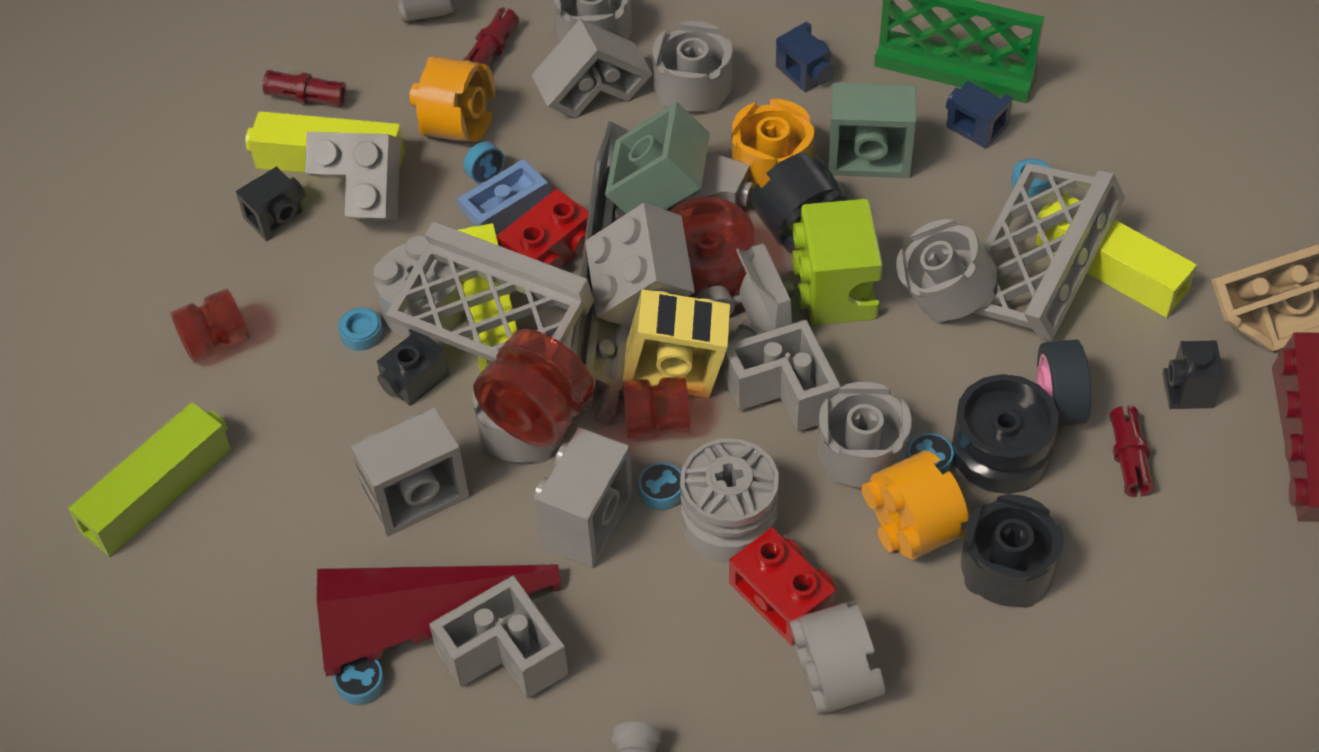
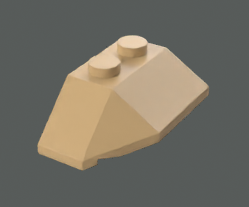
M1319 243L1211 279L1224 321L1267 351L1271 352L1284 348L1294 332L1319 333Z

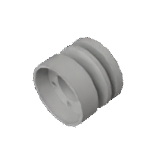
M721 438L701 445L688 456L684 463L680 479L682 530L688 544L700 555L716 562L729 563L731 557L771 527L777 532L779 472L772 457L760 446L743 439Z

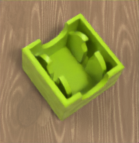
M857 199L804 204L801 208V222L793 223L795 249H800L792 251L794 276H800L801 284H798L800 310L808 309L810 323L814 326L877 319L879 300L875 299L873 281L881 280L883 264L869 200Z

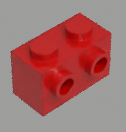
M556 188L496 236L498 246L562 269L575 256L583 254L588 210Z
M772 527L729 559V584L791 646H794L796 643L789 621L835 606L836 586L831 577L822 569L816 570L804 559L801 549L792 539H784Z

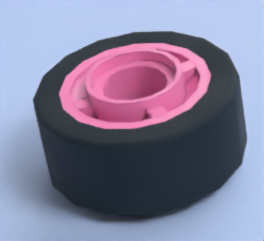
M1078 339L1041 343L1037 356V384L1053 398L1059 413L1058 426L1087 423L1091 410V382L1083 345Z

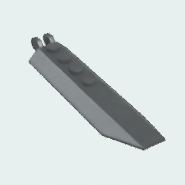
M612 121L607 125L595 161L585 241L626 214L605 196L616 139L629 132ZM584 242L580 276L588 280L592 291L586 244ZM594 302L587 315L581 313L573 327L569 365L578 384L572 394L571 409L578 414L583 415V413H586L593 402V394L597 391L601 395L595 404L596 413L594 419L596 422L606 426V424L612 421L616 413L618 398L644 397L646 388L623 384L626 343L631 327L596 318Z

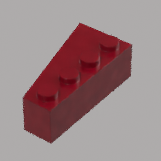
M1294 332L1285 347L1279 350L1278 357L1272 365V372L1285 443V457L1288 461L1291 478L1289 483V501L1291 506L1296 508L1298 521L1319 522V333Z

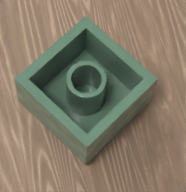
M833 83L828 165L832 175L910 178L916 125V86Z
M678 102L670 105L616 139L605 196L626 214L642 203L667 210L682 199L693 197L703 184L702 180L710 132Z

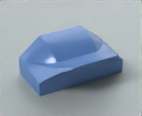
M522 159L458 197L457 204L459 209L475 226L493 223L495 233L499 234L548 196V182L527 161Z

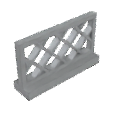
M1027 163L983 245L991 258H993L995 253L1011 246L1016 258L996 267L997 280L995 290L997 294H995L989 306L977 309L972 313L1033 329L1037 337L1053 340L1125 199L1115 174L1098 170L1096 176L1093 177ZM1034 178L1051 183L1052 188L1029 198L1027 192ZM1077 188L1088 190L1084 199L1066 206L1062 195ZM1057 198L1062 209L1039 220L1034 209ZM1029 211L1034 223L1011 233L1009 226L1012 220ZM1067 220L1070 226L1066 234L1048 242L1044 230ZM1039 233L1043 245L1020 255L1016 243ZM1049 255L1051 263L1047 270L1030 278L1026 265ZM1020 268L1025 280L1002 291L998 278ZM1028 291L1031 292L1032 299L1025 313L1009 308L1007 301Z
M433 221L425 234L428 244L386 313L388 320L543 382L581 313L587 315L594 302L588 280ZM434 259L450 265L451 275L428 283L426 273ZM478 276L488 280L491 289L466 297L461 282ZM456 285L461 300L437 308L432 293ZM515 291L527 295L529 304L504 312L499 297ZM427 295L431 311L414 317L403 313L410 301ZM533 297L540 300L534 302ZM494 299L499 315L475 323L470 308ZM553 306L567 310L562 321L543 328L538 314L539 311ZM465 310L469 326L452 332L443 328L441 318ZM533 314L538 330L513 338L508 323ZM501 325L504 326L508 341L492 347L481 343L479 333ZM473 336L474 339H475V341L472 340V339H469L468 337ZM553 336L550 342H548L547 338ZM540 340L543 341L545 351L537 365L520 359L518 348ZM512 351L514 356L507 354V352Z

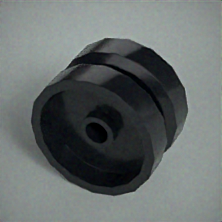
M1007 374L983 377L968 386L958 401L952 440L953 460L959 472L974 485L986 491L1000 493L1025 490L1040 481L1050 465L1053 445L1058 430L1059 413L1053 398L1039 384L1021 376Z

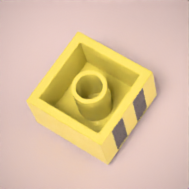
M642 289L626 343L623 384L709 398L728 347L730 304L715 302L705 298L697 299L673 295L664 291Z

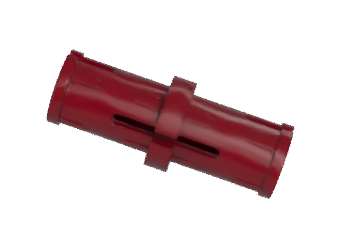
M505 7L499 8L491 23L477 34L476 44L463 60L486 64L489 67V64L496 55H501L506 48L505 42L519 24L518 15L509 8L506 10V13Z
M267 70L263 78L262 90L264 95L296 99L297 103L300 104L318 102L336 107H342V103L345 101V82L314 78L311 73L302 72L300 75L273 70Z
M1127 405L1128 418H1125L1123 406L1114 408L1109 414L1116 444L1113 446L1114 459L1121 466L1125 494L1130 497H1136L1135 486L1138 485L1140 497H1143L1154 490V483L1151 479L1147 460L1150 455L1149 443L1142 437L1138 409Z

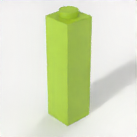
M193 402L187 405L67 508L79 532L107 556L111 557L231 451L225 433L228 427L224 420L212 410L206 413Z

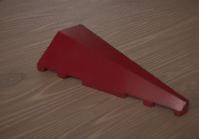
M559 565L317 569L316 604L325 675L327 677L339 674L341 665L367 656L369 661L383 657V649L412 639L415 645L433 638L430 623L511 576L516 578L527 595L549 586L552 587L554 592L562 588Z

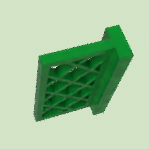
M883 0L879 47L875 54L874 67L956 87H962L969 81L998 97L1003 98L1007 94L1013 97L1014 101L1027 103L1038 69L1036 64L1044 16L975 0H908L914 7L904 12L893 0ZM935 7L945 8L953 16L942 21L932 9ZM920 14L931 25V27L922 31L911 20ZM974 16L983 17L992 25L981 30L971 18ZM959 23L970 34L961 40L949 29ZM901 25L909 34L892 31L891 28ZM1018 25L1032 29V34L1020 39L1010 27ZM939 33L947 43L930 40L929 38ZM1000 33L1009 45L998 49L988 37ZM978 43L986 53L968 49L967 47ZM1017 52L1025 62L1006 58V56Z

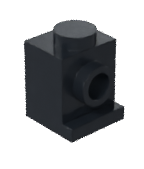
M277 166L235 191L243 218L265 241L273 238L272 230L283 223L289 222L293 217L302 212L300 201L306 198L305 191L300 182L295 177L288 178Z
M409 329L410 336L376 362L380 374L377 376V379L383 390L391 397L399 396L411 406L448 377L449 371L444 349L429 336Z
M1217 340L1180 341L1176 358L1170 360L1168 368H1163L1162 372L1169 409L1214 408L1225 377Z

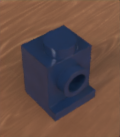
M807 21L776 38V67L805 93L818 85L828 82L835 72V66L830 63L831 50H829L824 41L818 40L811 34L812 25Z
M967 81L961 88H955L947 99L946 109H948L946 127L987 149L1009 126L1013 97L1006 94L1001 99L990 91Z

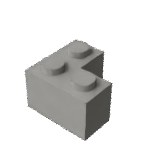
M579 19L531 76L547 107L577 118L600 91L628 102L651 77L652 72L634 42Z
M307 132L305 174L318 178L346 179L344 217L363 221L398 222L401 139L389 134Z
M807 320L729 343L723 358V378L738 409L743 410L781 398L797 432L819 425V412L823 402L827 397L829 400L835 394H838V388L841 387Z
M514 576L429 624L436 652L460 688L501 663L527 699L568 675L565 646Z

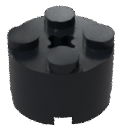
M799 153L784 159L766 173L770 180L762 189L758 183L751 192L749 202L777 243L783 246L787 252L792 253L794 250H800L795 249L793 223L801 222L802 206L804 204L847 201L848 197L819 156L815 154L814 158H811L808 153Z
M1015 494L998 496L996 501L985 506L982 503L975 508L967 522L961 554V569L965 578L966 588L970 592L1000 605L1027 608L1036 604L1054 581L1063 546L1062 529L1049 516L1050 510L1035 499Z

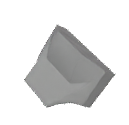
M765 244L752 246L748 251L737 248L736 251L747 273L741 284L740 299L752 326L768 332L792 324L791 300Z

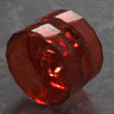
M699 197L687 200L670 210V212L682 216L695 293L688 297L695 298L701 291L712 286L726 287L732 297L740 295L741 284L747 273L736 249L748 251L754 246L755 228L749 215L737 204L714 197Z
M521 329L514 331L497 353V360L490 361L473 384L475 398L488 417L511 436L533 446L542 448L555 446L572 423V416L578 415L595 392L594 379L587 366L579 357L557 339L535 330Z

